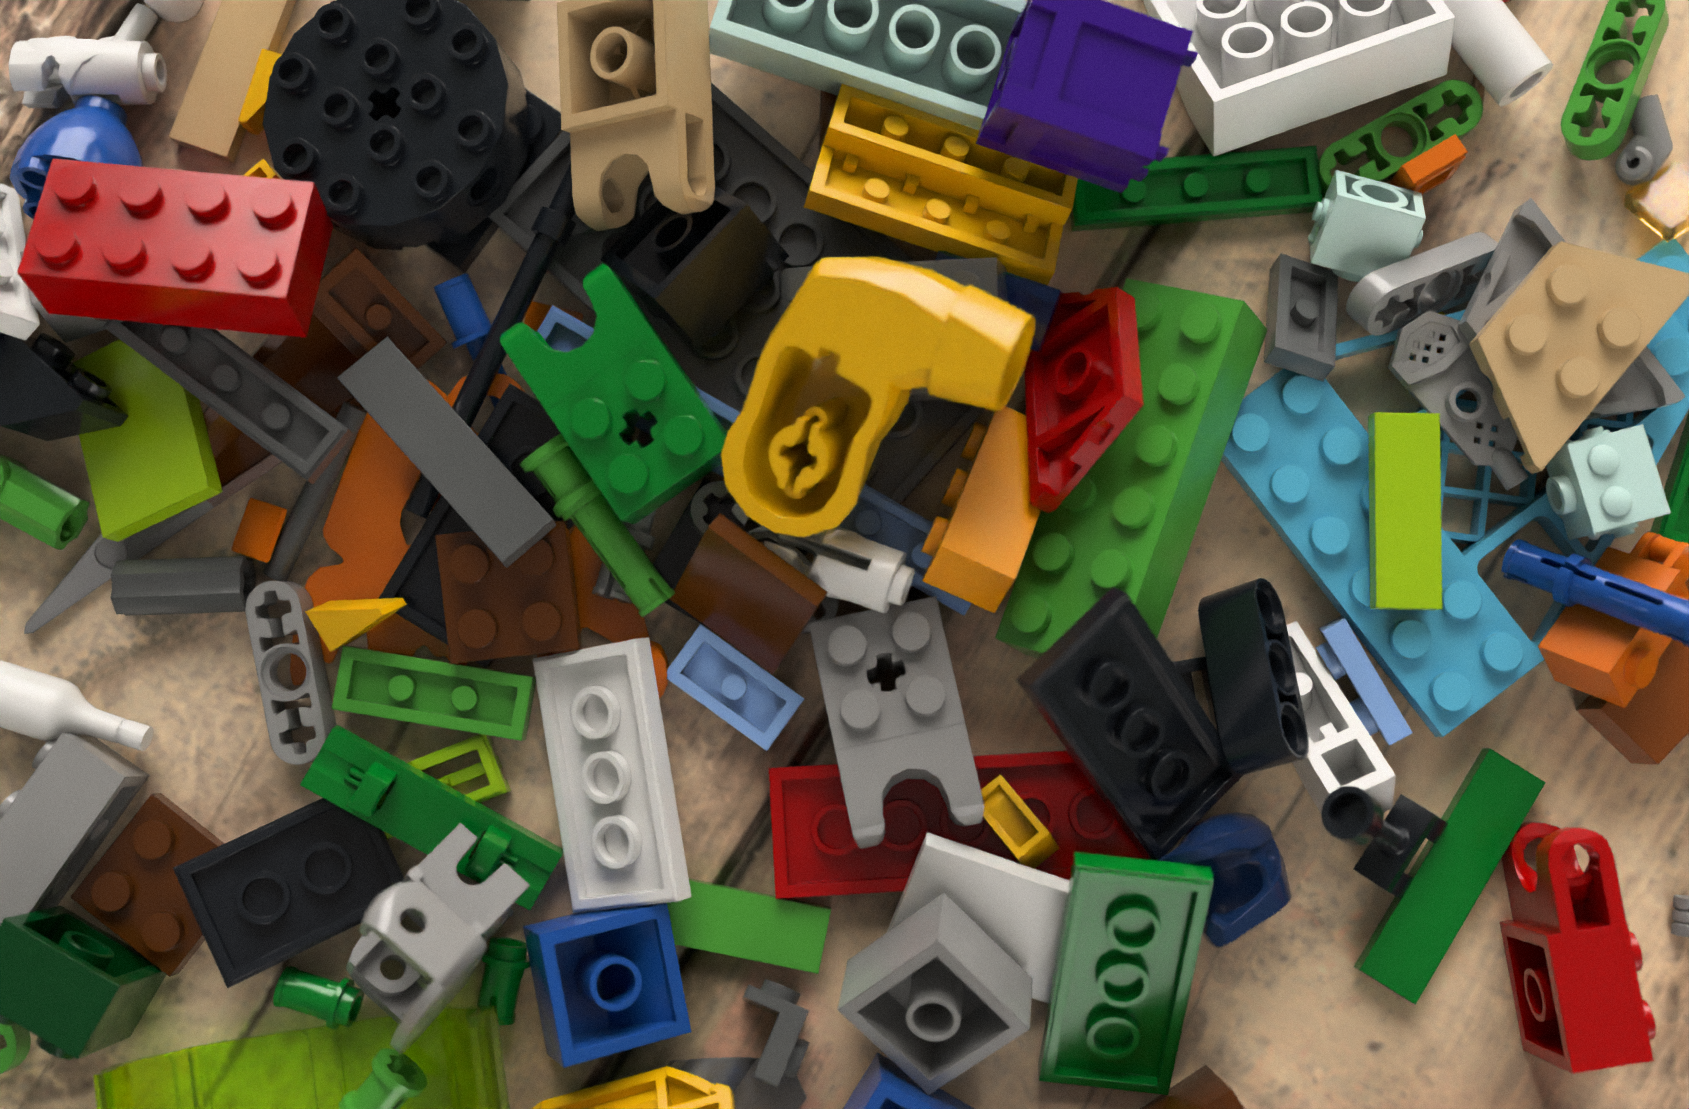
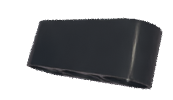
M1259 578L1203 597L1198 607L1199 623L1220 740L1229 765L1239 775H1247L1305 759L1309 750L1308 732L1284 611L1276 590L1265 578Z

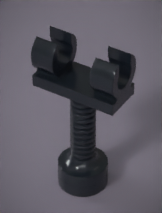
M1343 786L1330 793L1323 804L1321 812L1324 827L1334 837L1353 846L1369 843L1355 865L1354 870L1400 899L1414 879L1404 873L1423 841L1426 838L1436 844L1448 826V823L1402 794L1384 820V812L1380 803L1373 796L1355 786Z

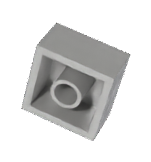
M942 893L847 961L838 1011L919 1087L930 1095L1030 1029L1032 978L945 893Z

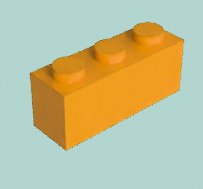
M1006 406L1001 411H994L987 426L975 422L960 457L971 461L967 472L956 468L941 501L942 504L951 507L947 519L936 516L921 549V552L932 556L922 579L923 582L992 613L996 612L1017 576L1041 509L1030 504L1026 415Z

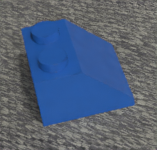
M667 903L579 912L523 926L547 1055L563 1068L691 1032Z

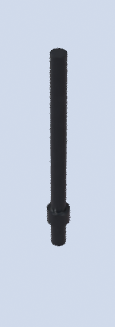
M569 164L549 207L542 206L531 228V231L535 233L534 239L452 406L454 411L470 428L507 354L500 343L501 334L523 321L558 247H566L576 226V223L572 220L575 208L572 197L571 164ZM421 472L403 508L427 519L439 492Z

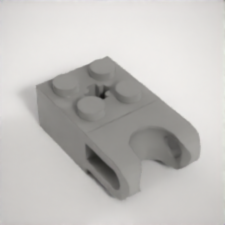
M937 597L905 602L902 606L891 605L886 613L872 609L808 623L851 829L857 846L860 849L877 846L884 840L886 831L883 817V800L892 786L906 779H924L937 787L947 806L949 818L955 824L970 826L981 823L984 803ZM884 669L892 670L893 673L897 672L901 675L896 678L895 689L892 691H881L880 682L871 685L869 680L876 678L878 671Z

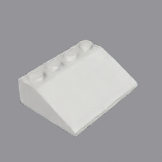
M1143 0L1149 16L1194 31L1188 49L1199 54L1197 60L1190 67L1182 65L1176 86L1189 118L1213 157L1447 75L1455 16L1442 0Z

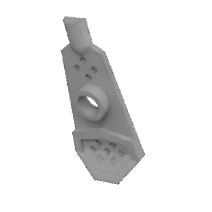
M1428 310L1398 330L1388 369L1427 413H1440V428L1475 466H1490L1504 488L1509 490L1529 477L1512 453L1518 439L1509 418L1502 419L1492 397L1493 387L1487 376L1481 373L1469 346L1470 342L1458 327L1460 320ZM1460 390H1467L1475 395L1477 407L1473 413L1462 412L1457 407L1456 395ZM1477 423L1481 424V429L1476 428ZM1492 426L1496 427V432L1491 431ZM1474 438L1479 439L1478 443H1474ZM1489 441L1494 442V443H1493V447H1492V446H1488V445H1489Z

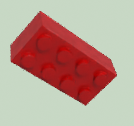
M52 159L17 273L48 314L307 338L333 224L327 216V210L314 182Z

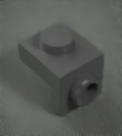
M765 979L761 989L748 985L742 1000L777 1015L752 1078L776 1088L780 1083L782 1075L794 1080L801 1066L809 1042L798 1036L809 1010L797 1005L801 994L781 984Z

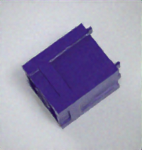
M1027 0L1020 15L1017 16L1013 23L976 144L1122 193L1128 187L1131 179L1141 182L1147 176L1149 169L1143 168V166L1148 167L1153 160L1161 162L1168 155L1170 148L1159 145L1162 136L1161 132L1182 65L1190 67L1197 60L1199 54L1188 49L1194 31L1105 0Z

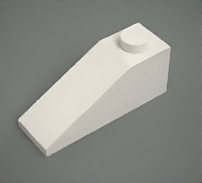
M1295 621L1286 625L1309 740V750L1306 758L1292 762L1303 785L1320 813L1330 793L1343 786L1361 788L1380 803L1383 812L1392 809L1396 775L1298 622Z

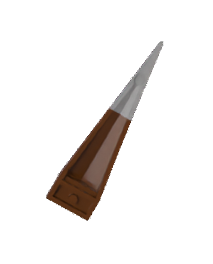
M355 246L321 277L307 338L268 334L251 356L336 419L344 401L364 409L337 377L386 337L396 345L417 370L435 355L447 341ZM208 406L203 411V416L223 492L119 542L105 539L101 533L26 622L24 634L34 633L111 579V573L117 560L140 559L214 507L282 463V461Z

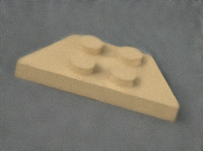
M1560 241L1547 251L1470 342L1469 346L1481 373L1485 374L1492 383V397L1503 420L1506 418L1510 419L1525 452L1524 455L1520 456V459L1526 470L1534 474L1545 468L1689 296V273Z

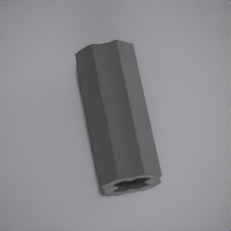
M245 556L117 560L111 573V601L116 614H124L125 616L245 612L247 598L256 587L257 574L252 558H245Z

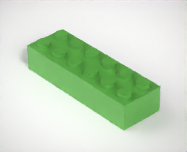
M1126 278L1122 290L1135 298L1143 406L1059 507L1051 513L1041 511L995 639L1038 659L1112 587L1120 589L1129 595L1155 637H1158L1268 330L1245 301Z

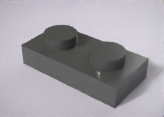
M1282 253L1278 256L1269 271L1266 328L1268 330L1265 336L1264 348L1265 363L1320 381H1324L1335 367L1338 276L1332 270Z

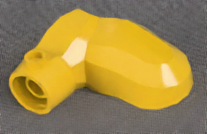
M880 257L823 258L814 265L786 312L770 334L760 355L742 411L727 433L721 452L726 488L746 516L774 533L806 537L838 527L856 505L880 442L899 419L910 398L911 389L926 387L928 388L929 395L1001 411L1012 396L1026 364L1035 331V317L970 284L964 287L930 269Z

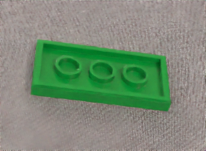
M1074 852L1038 1062L1039 1081L1162 1095L1169 1094L1214 881L1210 866Z

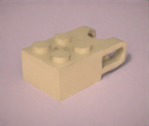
M564 0L557 2L561 130L570 133L572 197L577 216L587 226L596 231L614 229L628 224L635 215L638 188L648 173H650L654 195L665 207L683 215L702 212L708 209L713 204L715 194L708 0Z

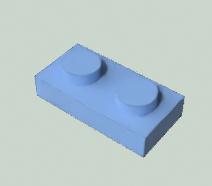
M1340 616L1320 627L1319 630L1326 642L1315 648L1335 681L1345 675L1348 677L1359 698L1351 701L1350 705L1369 735L1380 732L1383 739L1390 746L1412 734L1413 732L1346 619Z
M702 624L697 627L667 669V679L766 751L769 750L805 700Z

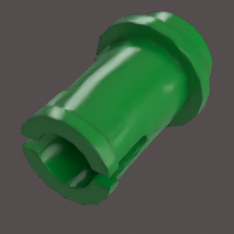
M494 937L490 939L489 946L481 958L485 962L477 1007L474 1009L473 1017L480 1022L486 1023L488 1016L494 1015L492 1025H512L516 1018L515 1009L524 969L530 968L527 946L525 942L517 939Z
M287 966L277 982L273 1004L276 1007L289 1008L325 1020L327 1028L336 1030L340 1025L346 1027L353 1025L361 1009L364 992L360 988L354 987L353 979L345 977L341 982H337L298 970L297 967Z

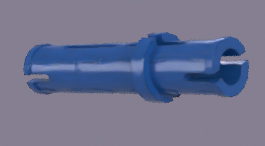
M1522 539L1515 540L1505 553L1501 568L1504 578L1516 580L1551 593L1555 602L1567 607H1572L1578 603L1624 622L1682 642L1685 646L1689 647V600L1592 566L1590 558L1582 555L1571 554L1566 557L1532 545Z

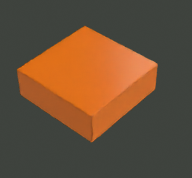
M1454 134L1401 165L1390 184L1417 191L1423 195L1449 180L1465 160V155L1468 151L1457 135Z

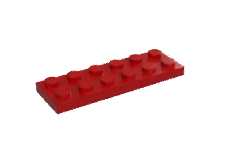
M1067 750L973 756L980 788L983 789L1001 774L1057 843L1059 849L1035 869L1070 881L1074 852L1148 860L1138 851ZM838 764L769 768L776 899L903 891L927 832L1019 863L983 817L982 822L970 826L955 824L949 818L947 806L939 789L924 779H906L892 786L883 800V817L886 831L884 840L877 846L860 849L854 842Z

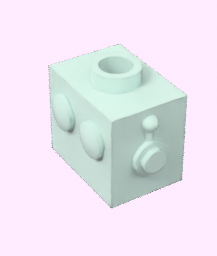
M1335 169L1325 197L1321 202L1316 203L1313 210L1312 220L1315 223L1308 236L1310 261L1313 264L1330 268L1334 274L1343 279L1359 282L1375 270L1409 258L1412 250L1419 247L1423 237V230L1421 229L1426 220L1422 193Z
M1643 424L1611 433L1609 429L1603 430L1602 426L1583 431V437L1575 441L1567 440L1546 465L1550 477L1546 483L1547 497L1554 512L1562 516L1569 540L1588 536L1590 540H1597L1604 534H1614L1615 538L1635 533L1634 528L1639 527L1638 522L1671 513Z

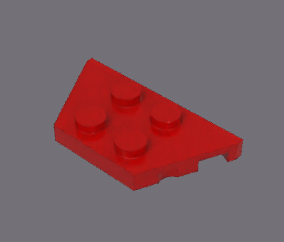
M1118 287L1095 289L1087 295H1083L1078 291L1061 293L1059 302L1046 303L1036 296L1028 297L1022 301V311L1035 317L1033 341L1024 366L1030 504L1047 513H1051L1059 507L1143 406L1135 298Z

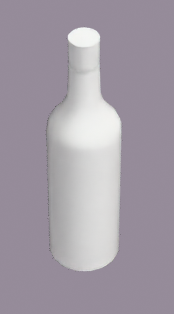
M1442 0L1455 16L1451 46L1499 106L1507 105L1520 98L1536 86L1552 69L1553 63L1502 0Z
M0 660V728L46 742L50 739H58L61 733H74L76 735H88L119 743L140 751H145L150 745L154 732L153 727L95 708L85 699L79 688L67 680Z

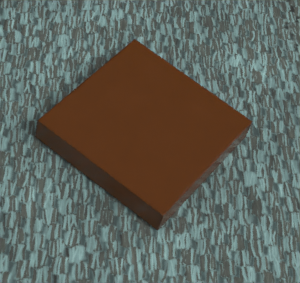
M719 514L707 527L674 589L676 594L670 597V600L773 675L828 592L724 515Z

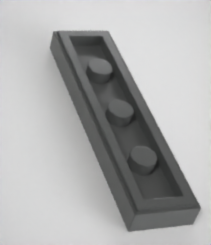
M111 319L103 326L311 484L315 483L353 435L348 428L216 329Z
M388 337L337 377L506 568L557 526L550 515Z

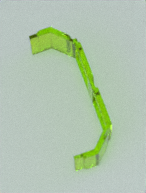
M496 1005L445 1007L417 1041L403 1053L415 1061L423 1070L427 1078V1085L418 1097L408 1098L400 1109H510ZM389 1015L355 1020L351 1027L339 1025L336 1030L327 1028L326 1025L189 1046L176 1051L113 1064L102 1069L100 1073L93 1075L97 1109H339V1103L348 1091L358 1090L372 1072V1060L377 1053L385 1048L394 1049L390 1042L399 1024Z

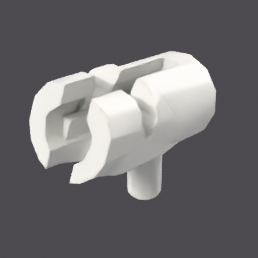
M135 4L115 36L99 40L58 36L16 42L11 49L9 59V80L13 90L25 91L22 104L27 108H59L69 99L70 95L74 104H76L78 98L87 95L103 97L118 105H150L154 103L157 93L163 92L167 85V70L163 56L160 53H154L151 45L144 41L157 22V15L147 6Z
M839 526L806 537L779 534L778 537L781 542L789 543L813 554L814 560L811 565L803 564L794 550L768 541L764 542L767 548L828 592L826 596L846 600L882 613H886L891 605L902 606L904 604L914 577L915 569L905 566L907 553L871 541Z

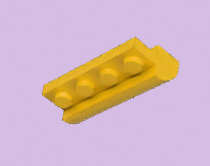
M841 84L813 170L804 208L957 259L997 257L1007 269L1008 276L1047 288L1055 273L1063 227L1073 209L1078 178L978 145L976 141L979 130Z

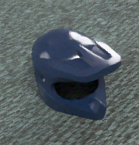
M1233 812L1211 816L1196 824L1182 839L1176 849L1157 860L1211 867L1214 881L1202 935L1213 947H1223L1235 941L1247 931L1279 912L1289 903L1292 897L1284 859L1273 838L1272 831L1269 825L1253 814Z

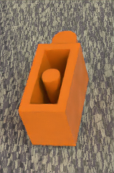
M1649 531L1641 536L1630 553L1607 547L1594 566L1676 597L1689 600V591L1685 584L1689 577V543L1679 542ZM1577 603L1572 607L1566 606L1538 645V648L1555 681L1626 708L1637 690L1645 688L1652 681L1657 671L1659 658L1672 639Z

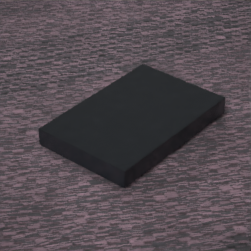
M324 798L173 868L227 988L361 924L367 909L376 896L394 884L403 883L404 876L383 831Z

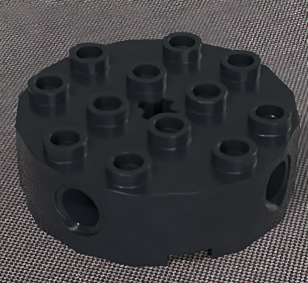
M334 0L322 6L311 20L293 34L282 56L275 62L269 78L263 126L274 169L283 180L314 182L327 210V216L332 221L333 228L374 249L403 250L402 246L418 247L432 241L439 245L467 235L504 203L527 161L530 131L526 128L529 111L526 102L527 93L520 70L468 6L457 0Z

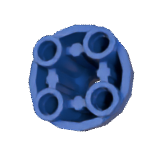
M93 95L82 96L77 99L74 108L65 110L50 118L27 137L17 152L9 177L16 192L25 199L23 204L24 213L34 219L52 159L144 167L135 141L126 128L128 117L122 107L103 97Z

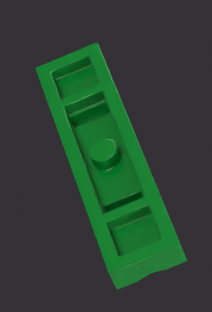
M336 725L330 731L300 786L427 855L460 823L463 824L478 839L458 862L456 871L481 884L506 863L529 884L528 889L514 902L529 911L563 854V849L474 801L339 725ZM394 781L395 783L381 807L377 806L381 797ZM485 831V834H484V836L482 837V839H481V841H480V843H479V845H478V848H477L476 852L474 853L473 857H471L470 855H471L472 851L474 850V848H475L476 844L478 843L480 837L482 836L483 832Z

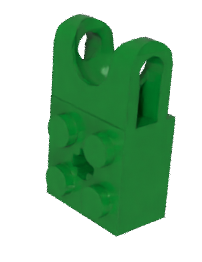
M602 263L583 279V289L589 296L596 313L594 332L583 346L567 352L554 350L539 332L523 322L515 324L502 333L500 343L620 521L636 524L722 464L721 452L727 432L622 280L609 266ZM655 417L657 423L650 429L651 436L654 439L651 444L645 446V444L638 440L633 442L632 435L635 432L634 425L641 418L650 421Z

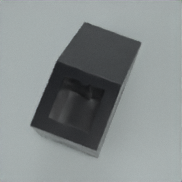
M40 333L37 339L29 337L27 340H22L5 334L0 340V426L45 441H51L119 427L124 423L128 415L108 397L113 391L112 388L95 374L85 369L77 368L71 362L75 357V353L54 337Z

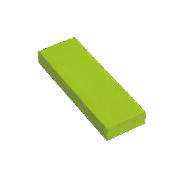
M1374 412L1368 416L1370 609L1440 610L1442 609L1440 413Z

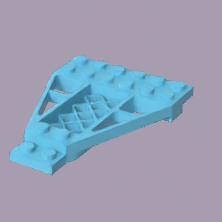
M1672 234L1636 259L1689 273V255ZM1689 296L1647 345L1686 397L1678 403L1667 407L1643 410L1634 419V412L1617 415L1616 421L1599 418L1584 420L1571 435V441L1579 440L1580 437H1583L1582 432L1587 429L1602 426L1603 430L1609 429V432H1615L1643 424L1655 464L1657 465L1689 410ZM1465 310L1444 316L1461 320ZM1399 329L1380 336L1368 335L1336 344L1335 360L1394 345ZM1282 369L1243 398L1221 461L1340 615L1346 619L1351 629L1435 737H1444L1544 660L1538 645L1566 607L1553 601L1530 640L1478 574L1477 566L1479 561L1532 520L1541 525L1564 556L1568 557L1571 554L1582 555L1590 558L1592 566H1595L1607 547H1610L1615 538L1614 534L1601 535L1597 540L1589 539L1585 547L1577 538L1569 540L1562 518L1554 512L1549 503L1546 486L1535 493L1537 473L1531 474L1524 468L1520 456L1524 455L1525 452L1512 451L1529 476L1520 483L1519 496L1489 492L1492 473L1490 466H1477L1475 490L1445 486L1448 453L1464 454L1454 442H1450L1448 435L1440 428L1441 514L1443 497L1473 501L1470 534L1444 531L1441 527L1442 609L1435 611L1370 609L1368 433L1326 379L1320 381ZM1460 390L1456 395L1457 407L1463 412L1473 413L1477 407V401L1457 399L1467 391ZM1421 406L1420 408H1418V409H1417L1416 411H1414L1413 413H1427V412H1426L1425 409ZM1492 426L1491 431L1496 432V427ZM1489 441V445H1488V446H1492V447H1493V443H1494V442ZM1488 503L1517 507L1485 532ZM1454 543L1468 545L1460 551Z

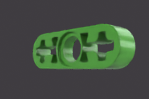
M1665 0L1608 1L1561 119V130L1567 148L1575 157L1583 160H1599L1615 152L1621 145L1668 27L1669 16ZM1639 8H1647L1649 16H1640L1632 31L1634 43L1626 40L1628 27L1625 17H1634ZM1614 60H1625L1634 66L1631 74L1625 80L1616 84H1604L1596 78L1599 70L1605 64ZM1596 101L1603 103L1601 115L1605 129L1597 128L1592 132L1591 137H1583L1580 127H1590L1593 124L1598 112Z
M1447 80L1332 143L1318 158L1317 173L1321 183L1322 197H1325L1332 180L1330 172L1337 165L1336 159L1344 166L1359 159L1366 152L1370 162L1361 166L1354 175L1386 182L1396 175L1401 165L1454 134L1457 135L1459 140L1463 139L1479 123L1482 117L1483 102L1480 94L1467 82ZM1444 104L1447 107L1457 104L1461 108L1462 114L1456 120L1453 117L1447 118L1436 124L1430 131L1428 130L1425 121L1432 118ZM1388 127H1399L1408 132L1413 142L1411 154L1405 157H1396L1389 154L1381 143L1382 131Z

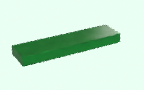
M1317 146L1228 152L1214 157L1212 154L1165 157L1161 162L1153 160L1148 167L1143 166V168L1149 169L1147 176L1141 182L1131 179L1128 187L1122 193L1078 179L1073 209L1070 213L1072 232L1311 213L1316 203L1322 201L1321 183L1317 173Z
M1482 748L1441 818L1448 823V826L1436 844L1429 840L1427 841L1408 873L1414 879L1401 899L1396 896L1394 897L1354 967L1416 1005L1546 782L1494 750Z

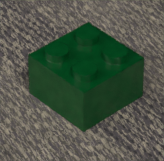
M63 906L7 917L0 924V1023L10 1026L18 1024L38 1036L36 1040L37 1045L47 1053L58 1058L68 1060L75 1058L78 1060L129 1038L167 975L130 945Z

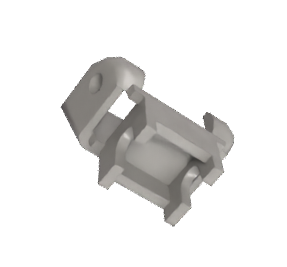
M461 823L418 866L415 865L406 874L403 883L394 884L376 896L365 913L359 930L362 936L352 949L346 966L349 975L360 989L399 1024L390 1042V1045L399 1054L404 1053L417 1041L466 985L487 949L486 942L512 916L514 911L510 907L529 887V884L506 863L481 884L468 885L462 882L458 877L460 873L456 871L457 864L476 843L478 838ZM408 915L424 931L416 934L409 933L401 926L400 922ZM387 960H397L403 966L404 975L397 980H388L381 974L380 965Z

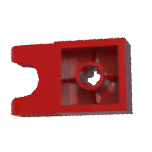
M1525 822L1521 824L1501 858L1513 920L1500 921V928L1523 1051L1572 1074L1654 1061L1650 1040L1654 1039L1656 1034L1655 1020L1650 1006L1642 999L1637 972L1641 971L1643 965L1642 952L1636 936L1629 931L1628 923L1626 922L1614 854L1608 841L1599 833L1585 828L1565 827L1560 829L1557 826L1541 822ZM1540 838L1541 842L1536 848L1537 871H1535L1526 863L1524 850L1529 842ZM1577 844L1583 847L1589 856L1588 866L1584 873L1578 863L1574 846Z

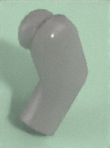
M1658 95L1639 98L1630 121L1634 136L1620 153L1615 164L1616 174L1625 184L1633 186L1642 185L1652 180L1673 150V143Z

